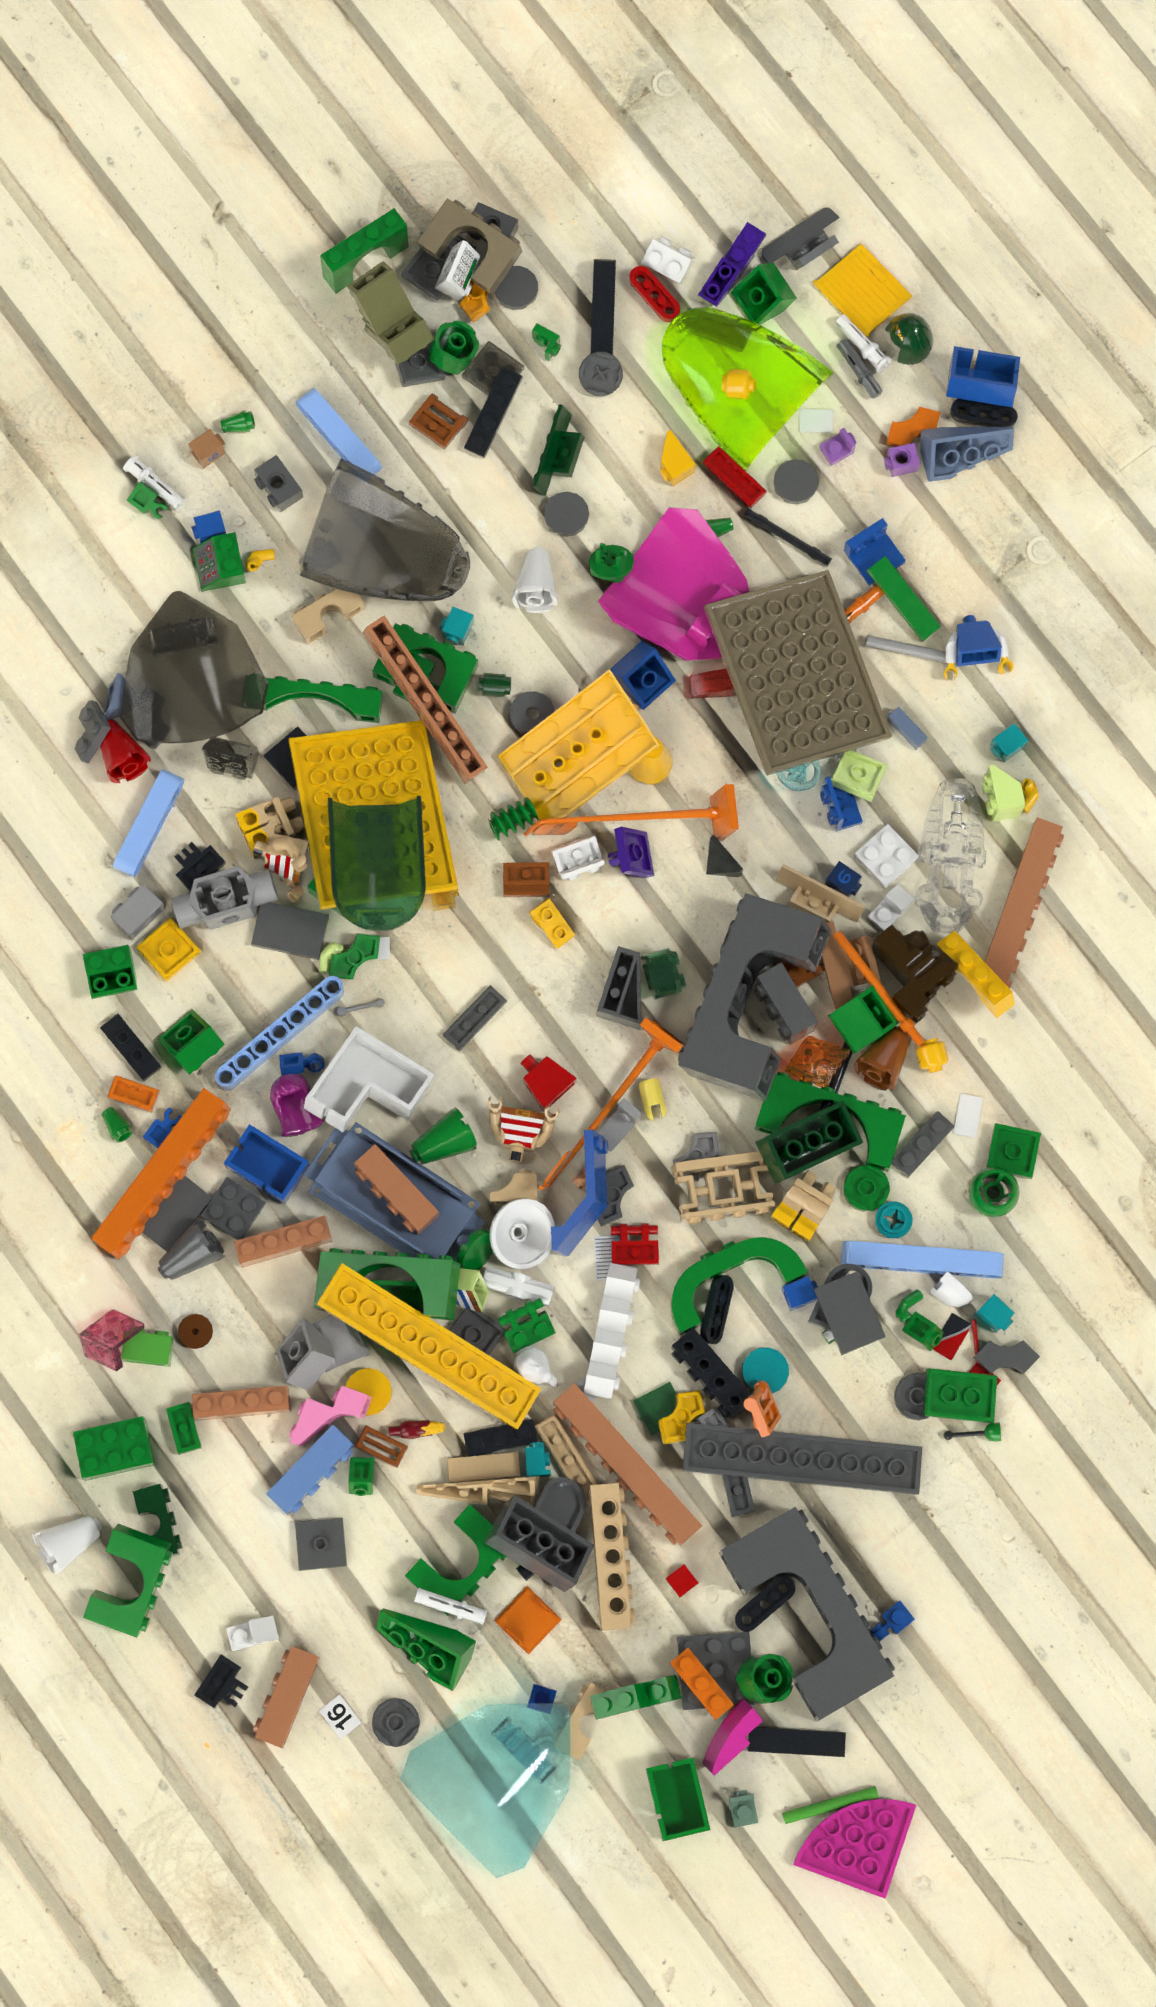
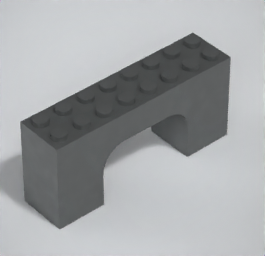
M745 893L744 898L740 899L737 905V916L729 925L728 939L721 946L720 959L713 966L711 982L704 989L702 1005L698 1006L695 1012L696 1020L693 1028L690 1027L687 1032V1043L685 1048L679 1053L678 1065L691 1077L766 1101L782 1058L772 1047L739 1036L738 1024L758 973L768 964L783 962L815 973L832 930L822 917Z
M794 1507L725 1547L719 1552V1555L742 1595L773 1577L787 1575L801 1582L831 1633L832 1646L828 1656L822 1662L796 1676L792 1681L817 1722L894 1677L892 1671L895 1668L888 1657L884 1659L880 1650L883 1647L876 1636L872 1637L867 1630L870 1628V1625L865 1616H859L855 1608L858 1604L851 1593L847 1595L843 1589L846 1584L839 1572L835 1574L832 1570L831 1565L833 1562L827 1552L822 1553L818 1546L821 1543L818 1535L814 1530L810 1532L806 1524L809 1521L802 1509L798 1511Z

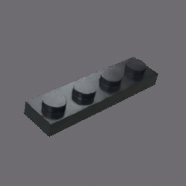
M501 368L464 446L465 450L485 459L523 379L522 375L507 368Z

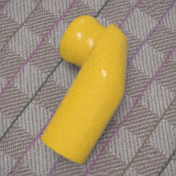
M274 549L253 551L245 562L246 569L250 572H255L264 561L275 560Z
M1025 778L1021 782L1025 798V807L1022 812L1028 814L1038 800L1039 793L1035 782L1030 778Z

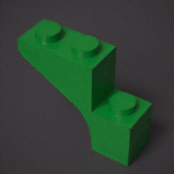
M676 1675L590 1696L596 1720L682 1699Z

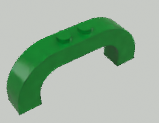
M766 1237L750 1238L737 1244L731 1241L723 1245L720 1252L714 1254L713 1251H710L700 1256L701 1260L690 1266L679 1277L671 1297V1316L679 1336L688 1332L693 1327L701 1326L700 1318L694 1308L693 1295L702 1283L746 1262L763 1260L772 1264L777 1269L784 1285H788L807 1275L808 1272L802 1260L788 1245Z

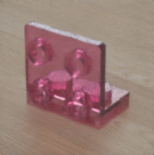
M112 1309L79 1334L85 1357L117 1372L123 1367L119 1347L145 1328L144 1323Z

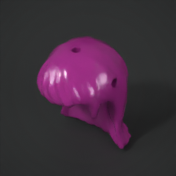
M298 1074L282 1075L271 1086L270 1100L281 1123L282 1137L303 1135L318 1128L323 1123V1119L304 1109L305 1098L311 1089L307 1080Z

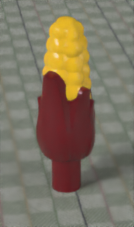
M406 1420L401 1422L400 1426H388L389 1436L401 1435L404 1439L432 1436L445 1430L443 1422L429 1420Z

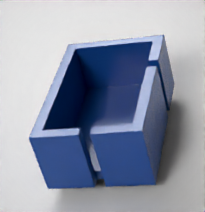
M954 346L949 368L946 397L1013 407L1018 384L1020 357L978 350L975 367L970 369L974 349Z
M249 1124L238 1141L239 1146L243 1150L240 1151L235 1146L225 1160L224 1165L228 1170L260 1190L264 1191L265 1189L268 1195L285 1205L303 1178L310 1163L302 1156Z

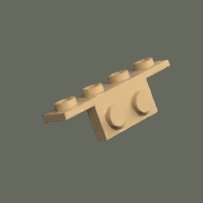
M785 864L782 865L776 878L777 882L795 890L788 903V907L822 917L826 923L831 922L837 912L858 922L865 908V905Z

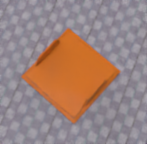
M527 1586L495 1619V1622L526 1653L530 1654L562 1619Z

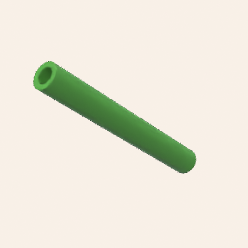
M873 1786L782 1812L784 1822L789 1824L838 1810L855 1803L879 1798L876 1787Z

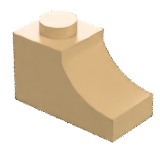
M528 1169L518 1170V1173H513L512 1181L505 1188L490 1192V1205H505L510 1201L521 1198L537 1201V1173H532V1170Z

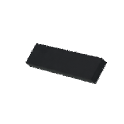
M756 1727L749 1733L748 1741L750 1744L748 1745V1752L845 1757L846 1733Z

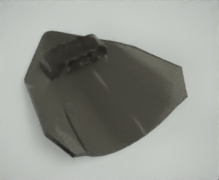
M175 591L166 599L131 647L119 718L136 741L189 743L211 739L236 730L251 719L262 714L269 683L236 623L182 591Z

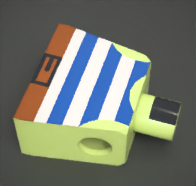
M460 1268L456 1306L482 1313L490 1293L484 1279L478 1270Z

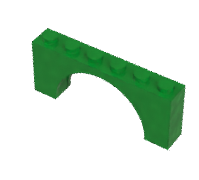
M777 1072L766 1101L762 1103L754 1130L772 1134L780 1129L784 1121L792 1113L802 1107L821 1104L823 1100L834 1101L833 1105L843 1101L848 1112L858 1121L865 1134L868 1152L866 1165L878 1167L886 1172L889 1171L906 1115L901 1114V1110L889 1107L887 1110L879 1107L880 1104L877 1102L866 1100L865 1103L857 1100L855 1095L849 1093L840 1095L834 1093L835 1090L830 1087L822 1086L818 1088L812 1086L813 1083L808 1080L799 1079V1081L790 1079L791 1076L786 1073Z
M330 1248L329 1252L320 1253L314 1308L325 1311L317 1306L316 1303L341 1263L363 1277L378 1269L395 1267L407 1271L418 1284L423 1298L424 1316L431 1319L454 1320L461 1264L454 1261L453 1257L439 1255V1259H431L430 1255L417 1254V1258L409 1257V1254L396 1252L395 1256H387L386 1252L373 1251V1255H368L362 1250H351V1253H343L344 1250Z

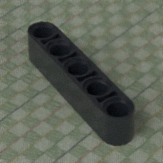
M594 259L591 353L606 351L613 354L616 260Z

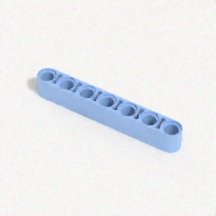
M335 976L325 978L218 1068L215 1073V1080L218 1086L225 1091L234 1089L341 999L344 993L342 981ZM331 984H336L339 986V990L336 993H329L327 987ZM319 999L322 1003L318 1008H311L309 1006L310 1001ZM295 1014H302L304 1016L300 1023H294L291 1019ZM281 1028L286 1031L285 1036L282 1038L274 1036V1032L277 1029ZM264 1043L268 1045L266 1052L258 1053L256 1051V1047L259 1044ZM246 1058L250 1060L248 1067L240 1068L238 1066L241 1059ZM229 1073L233 1076L229 1083H222L220 1081L223 1074Z
M861 1241L842 1242L841 1265L855 1264L866 1269L943 1275L948 1271L951 1275L1003 1278L1004 1254L999 1252Z

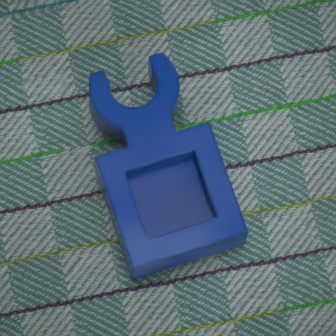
M171 1108L165 1111L162 1122L156 1118L143 1135V1139L157 1149L172 1131L171 1128L182 1117L179 1115L175 1120L169 1119L170 1114L173 1112Z

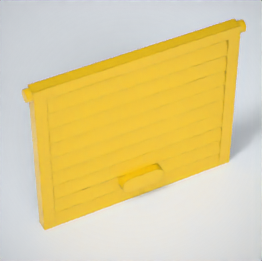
M862 244L851 251L819 280L813 281L814 286L842 314H845L867 338L870 337L869 334L912 298V295Z

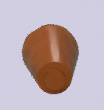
M899 1026L893 1027L854 1063L856 1073L859 1074L861 1072L865 1076L863 1080L877 1089L886 1091L888 1087H891V1090H893L897 1084L912 1038L907 1032L904 1033Z

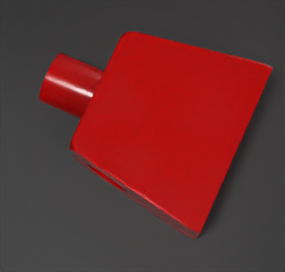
M529 1054L520 1063L529 1072L524 1076L523 1082L544 1113L549 1104H551V1107L577 1083V1078L548 1056L538 1063Z

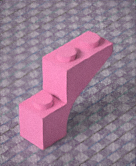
M341 1386L340 1390L337 1389L334 1394L333 1403L335 1404L333 1407L307 1398L306 1402H302L299 1407L298 1415L300 1417L297 1424H294L289 1434L291 1438L290 1443L305 1446L339 1417L355 1416L364 1419L373 1397Z

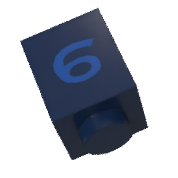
M839 861L827 877L825 885L847 897H850L851 894L856 896L862 887V884H860L862 876Z

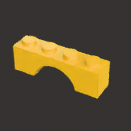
M955 930L937 943V948L941 954L945 952L958 963L956 971L969 981L982 1003L996 1018L1015 1005L1013 992Z

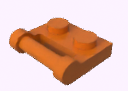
M763 1380L758 1381L754 1386L752 1395L745 1399L744 1407L746 1410L751 1411L754 1428L759 1430L762 1438L772 1433L781 1415L768 1383Z

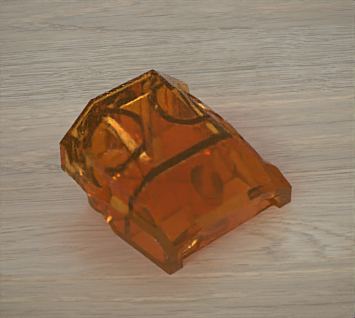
M807 1036L791 1058L785 1071L805 1082H812L819 1087H828L832 1076L841 1067L842 1061L848 1057L850 1049H844L814 1036Z

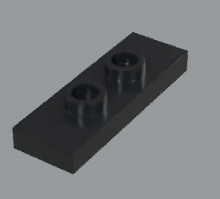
M119 1014L100 1027L143 1082L162 1068Z

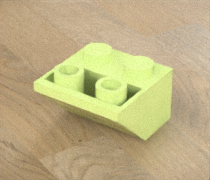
M990 765L984 774V780L981 781L983 793H987L988 801L986 802L987 814L992 816V821L1020 817L1025 807L1021 783L995 765Z

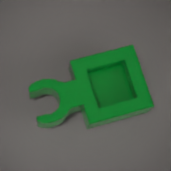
M141 481L138 482L126 500L144 514L150 509L157 519L163 518L158 513L159 507L165 511L169 509L166 504L158 503L156 498L159 494Z

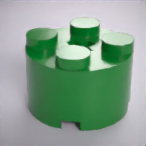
M462 321L442 324L430 344V361L441 370L454 375H458L466 370L479 348V340H477L474 329Z
M763 1654L752 1656L742 1664L736 1674V1681L742 1694L753 1704L783 1701L790 1695L793 1686H791L792 1678H794L792 1666L780 1655Z

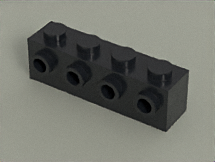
M693 1327L671 1346L673 1350L671 1355L679 1364L683 1362L689 1369L686 1372L694 1382L699 1380L704 1386L702 1389L704 1394L710 1400L714 1398L720 1406L717 1408L725 1418L730 1416L733 1420L745 1410L744 1401L752 1394Z

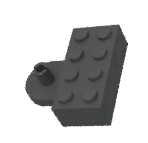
M559 1477L552 1479L543 1486L533 1506L514 1495L503 1504L485 1543L561 1591L566 1592L577 1584L594 1548V1544L575 1533L586 1509V1498L583 1490L573 1480Z

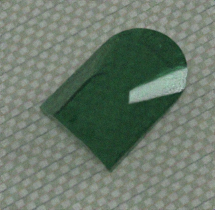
M416 796L413 800L397 805L348 806L333 801V798H328L331 888L338 910L352 924L370 931H389L405 925L418 913L426 890L421 796Z

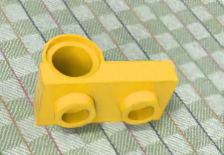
M550 898L545 899L529 911L533 921L543 930L555 949L560 948L576 936Z

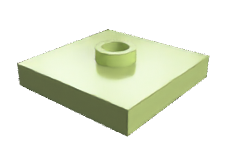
M851 750L842 754L831 781L834 787L872 802L888 765Z

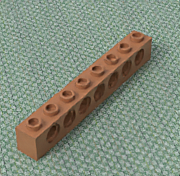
M385 615L368 625L362 634L464 784L482 774L488 768Z

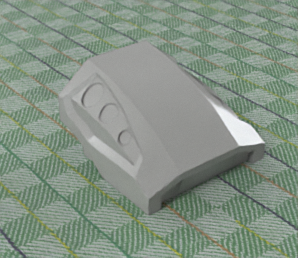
M332 1315L312 1324L331 1342L336 1358L332 1365L326 1369V1373L341 1365L370 1355L362 1333L354 1330L353 1327Z

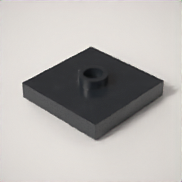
M298 726L263 755L293 790L297 788L289 738L307 736Z

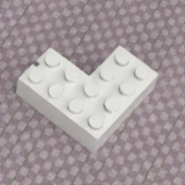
M356 1026L305 1098L304 1109L320 1119L325 1116L328 1124L344 1132L366 1099L370 1097L408 1121L431 1088L435 1074Z

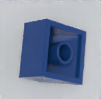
M643 641L639 642L610 669L625 693L642 710L647 708L676 681L657 650Z

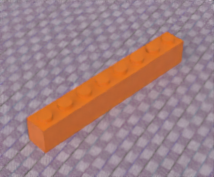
M203 1088L91 1239L118 1260L121 1256L127 1254L133 1240L144 1231L145 1223L149 1218L157 1214L163 1199H167L171 1195L174 1184L186 1175L189 1165L192 1161L198 1159L201 1149L207 1142L213 1139L219 1125L227 1120L231 1111L230 1107L223 1100Z

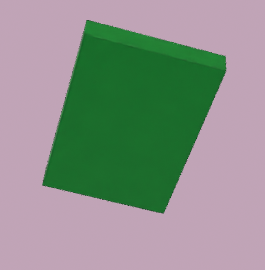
M926 1369L923 1416L994 1423L997 1376Z

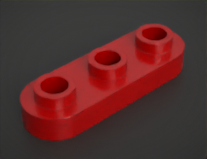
M637 266L633 268L629 277L631 286L662 321H675L680 314L679 303L647 267ZM641 277L644 281L638 282L636 279ZM652 294H657L658 297H657V298H652L651 295H652ZM671 310L673 313L666 314L665 311Z

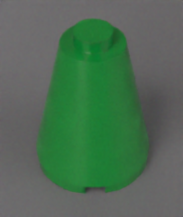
M456 1107L448 1111L411 1144L412 1149L409 1152L415 1163L419 1161L423 1165L477 1149L474 1134L469 1124H465L463 1120H460L464 1116Z

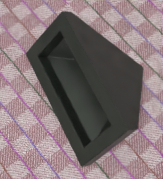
M712 835L709 841L706 874L739 878L742 875L743 868L715 835Z

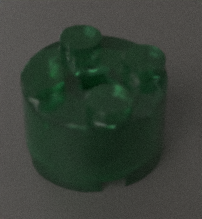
M665 948L641 956V960H646V964H643L642 967L649 990L654 989L656 993L652 995L654 1000L680 993L682 988L686 987L683 974H679L676 965L680 963L676 951L673 952L669 948Z

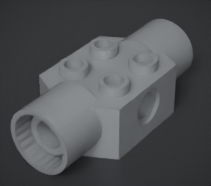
M239 866L194 879L190 893L173 897L171 901L180 929L204 923L212 930L255 917L257 906L278 900V895L269 869L247 875Z

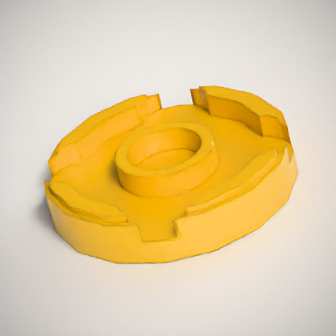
M365 1368L358 1370L350 1376L345 1387L373 1397L366 1416L379 1414L391 1401L392 1389L390 1381L385 1374L377 1369Z

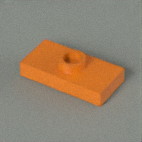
M115 1075L107 1097L152 1113L160 1091Z

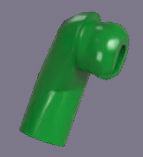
M916 1289L905 1296L897 1307L895 1315L902 1323L911 1318V1313L908 1309L923 1299V1294L920 1290Z

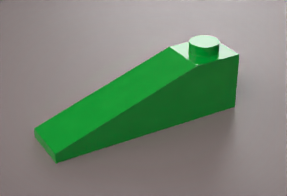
M384 1608L380 1611L376 1629L397 1648L402 1647L412 1656L410 1660L414 1664L418 1662L428 1671L426 1675L430 1679L453 1691L472 1659L476 1641L449 1627Z

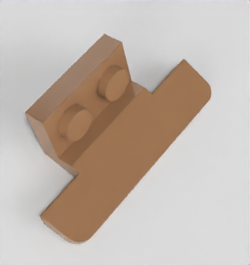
M834 921L827 923L832 931L823 951L822 961L833 1005L836 1010L853 998L850 987L869 982L833 935L836 933ZM867 935L848 940L877 979L881 980L870 936Z

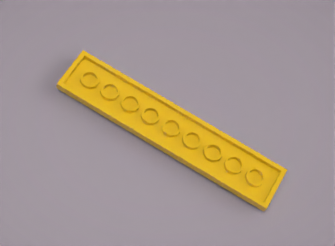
M343 1263L339 1265L316 1303L317 1306L516 1430L520 1427L541 1391V1388L526 1380L518 1373L429 1317L424 1316L421 1312Z

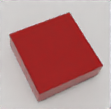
M685 1564L665 1578L679 1598L699 1584Z

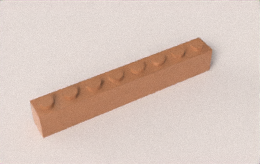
M1038 817L1033 824L984 961L1009 989L1012 981L1008 979L1011 972H1016L1020 961L1016 959L1018 951L1023 952L1027 939L1023 938L1026 930H1031L1035 919L1031 917L1033 909L1038 910L1042 897L1038 896L1040 889H1045L1049 880V876L1046 875L1048 867L1053 868L1057 858L1053 854L1055 847L1060 848L1064 835L1060 834L1063 826Z
M575 1383L553 1402V1405L556 1407L553 1409L555 1414L561 1420L567 1419L571 1424L569 1427L571 1432L577 1438L580 1436L584 1438L587 1442L585 1447L593 1456L598 1454L603 1460L601 1465L609 1474L614 1472L618 1476L617 1483L625 1492L629 1489L635 1495L633 1501L640 1509L645 1507L651 1513L649 1519L657 1527L661 1525L667 1531L664 1535L673 1545L676 1543L679 1546L683 1545L702 1527L701 1523Z

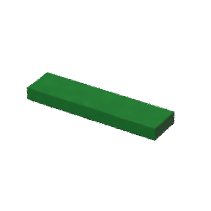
M886 556L867 570L868 574L922 642L941 628Z

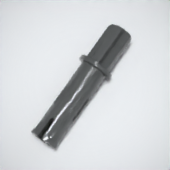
M848 339L839 342L836 347L858 377V383L863 384L872 398L880 396L882 388L873 377V371L867 368Z

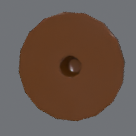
M188 1315L179 1324V1339L188 1348H202L212 1338V1324L203 1315Z

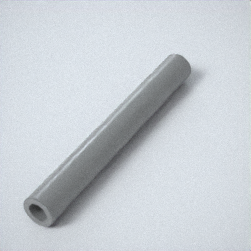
M871 635L867 636L865 646L945 663L946 651Z

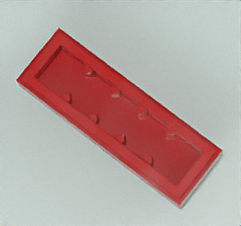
M719 446L703 460V464L748 507L752 508L767 494V491Z

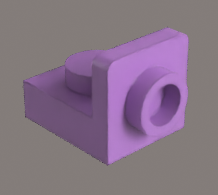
M842 428L838 435L822 443L819 448L832 466L854 453L856 440L851 432L847 433L845 428Z

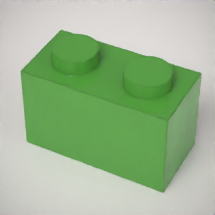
M131 1328V1331H125L121 1360L123 1362L170 1367L174 1338L169 1336L167 1331L155 1330L154 1334L145 1333V1329Z

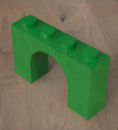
M395 208L320 255L323 278L335 294L354 281L353 270L355 266L373 250L382 247L391 259L409 247L407 224Z
M395 623L394 630L412 656L415 653L418 655L429 654L435 656L443 663L446 674L437 693L449 711L456 714L478 668L476 656L468 651L460 652L448 642L440 643L435 641V638L427 633L419 634L407 624L399 625ZM378 658L372 670L373 677L394 686L396 682Z
M470 1504L457 1517L454 1524L477 1546L479 1552L477 1567L473 1573L464 1579L449 1580L440 1576L420 1558L405 1575L418 1589L421 1588L461 1602L467 1594L470 1597L473 1596L480 1588L477 1583L483 1577L488 1579L496 1570L493 1565L499 1559L504 1561L507 1556L485 1543L493 1525Z
M117 1524L112 1530L105 1552L127 1559L138 1566L144 1578L142 1594L132 1599H121L95 1590L89 1598L83 1618L136 1638L142 1631L146 1632L150 1623V1618L147 1617L149 1610L154 1609L158 1596H155L157 1587L161 1588L165 1579V1574L162 1573L164 1566L169 1565L173 1552L170 1551L172 1543Z

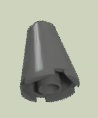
M196 1219L159 1260L160 1266L158 1270L165 1279L174 1280L225 1257L223 1255L224 1250L213 1232L209 1233L203 1229L207 1225L202 1220Z

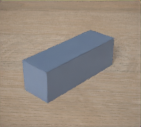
M900 707L888 715L887 720L915 750L927 741L928 737Z

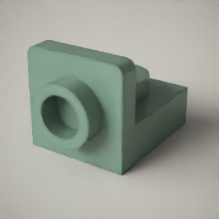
M747 1790L733 1792L734 1797L729 1798L734 1828L758 1823L754 1794H748Z

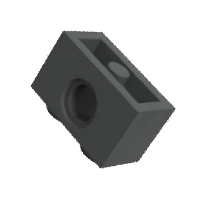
M480 202L477 203L474 212L484 218L483 222L488 225L491 223L495 224L502 230L501 233L507 237L509 235L515 236L518 230V219ZM467 232L471 238L487 242L480 234Z
M277 455L254 469L256 476L254 481L260 490L265 489L268 493L266 497L273 508L277 506L282 512L303 498L302 489ZM277 481L283 483L282 486L279 488H274L271 486L274 482Z

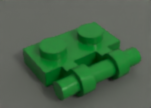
M540 1298L524 1302V1306L513 1311L510 1309L505 1312V1315L497 1318L501 1327L508 1323L511 1325V1327L503 1330V1333L513 1354L556 1333L547 1312L544 1310L538 1314L536 1313L537 1309L544 1307ZM529 1314L530 1318L519 1323L517 1322L518 1318Z

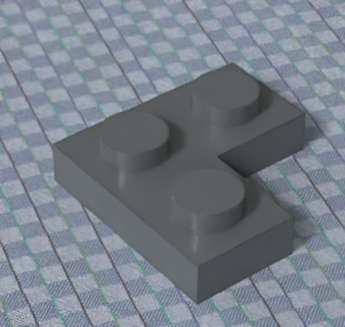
M93 700L87 702L78 717L85 732L77 740L74 748L80 760L88 764L111 728L98 703Z

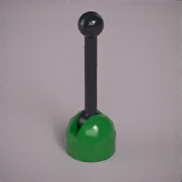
M1000 1422L988 1424L984 1431L956 1433L945 1431L943 1436L946 1440H951L953 1437L985 1435L989 1441L999 1442L1001 1441Z

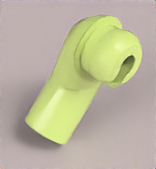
M331 942L321 951L319 973H329L331 954L343 952L344 947L342 944Z

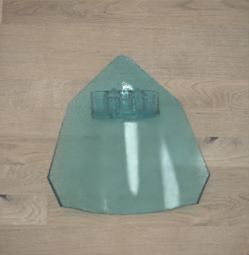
M557 1703L485 1705L414 1748L409 1753L400 1780L496 1878L525 1868L569 1790V1710L565 1705Z

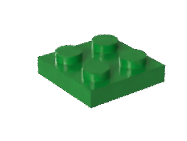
M995 1123L986 1168L1001 1167L1008 1170L1013 1176L1032 1179L1041 1133Z

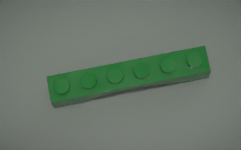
M262 674L246 676L242 700L243 706L246 709L267 711L275 705L288 700L314 698L328 701L341 707L357 721L380 723L383 695L382 691L376 687L366 686L363 689L356 688L352 684L336 686L327 681H321L318 684L311 683L307 679L291 681L282 676H276L273 679L265 678Z

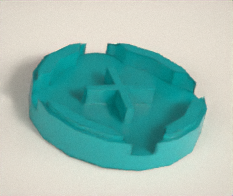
M769 1347L758 1348L752 1351L745 1358L742 1366V1378L746 1386L753 1391L755 1384L763 1380L768 1383L772 1394L778 1392L786 1384L789 1376V1365L785 1357L778 1350Z

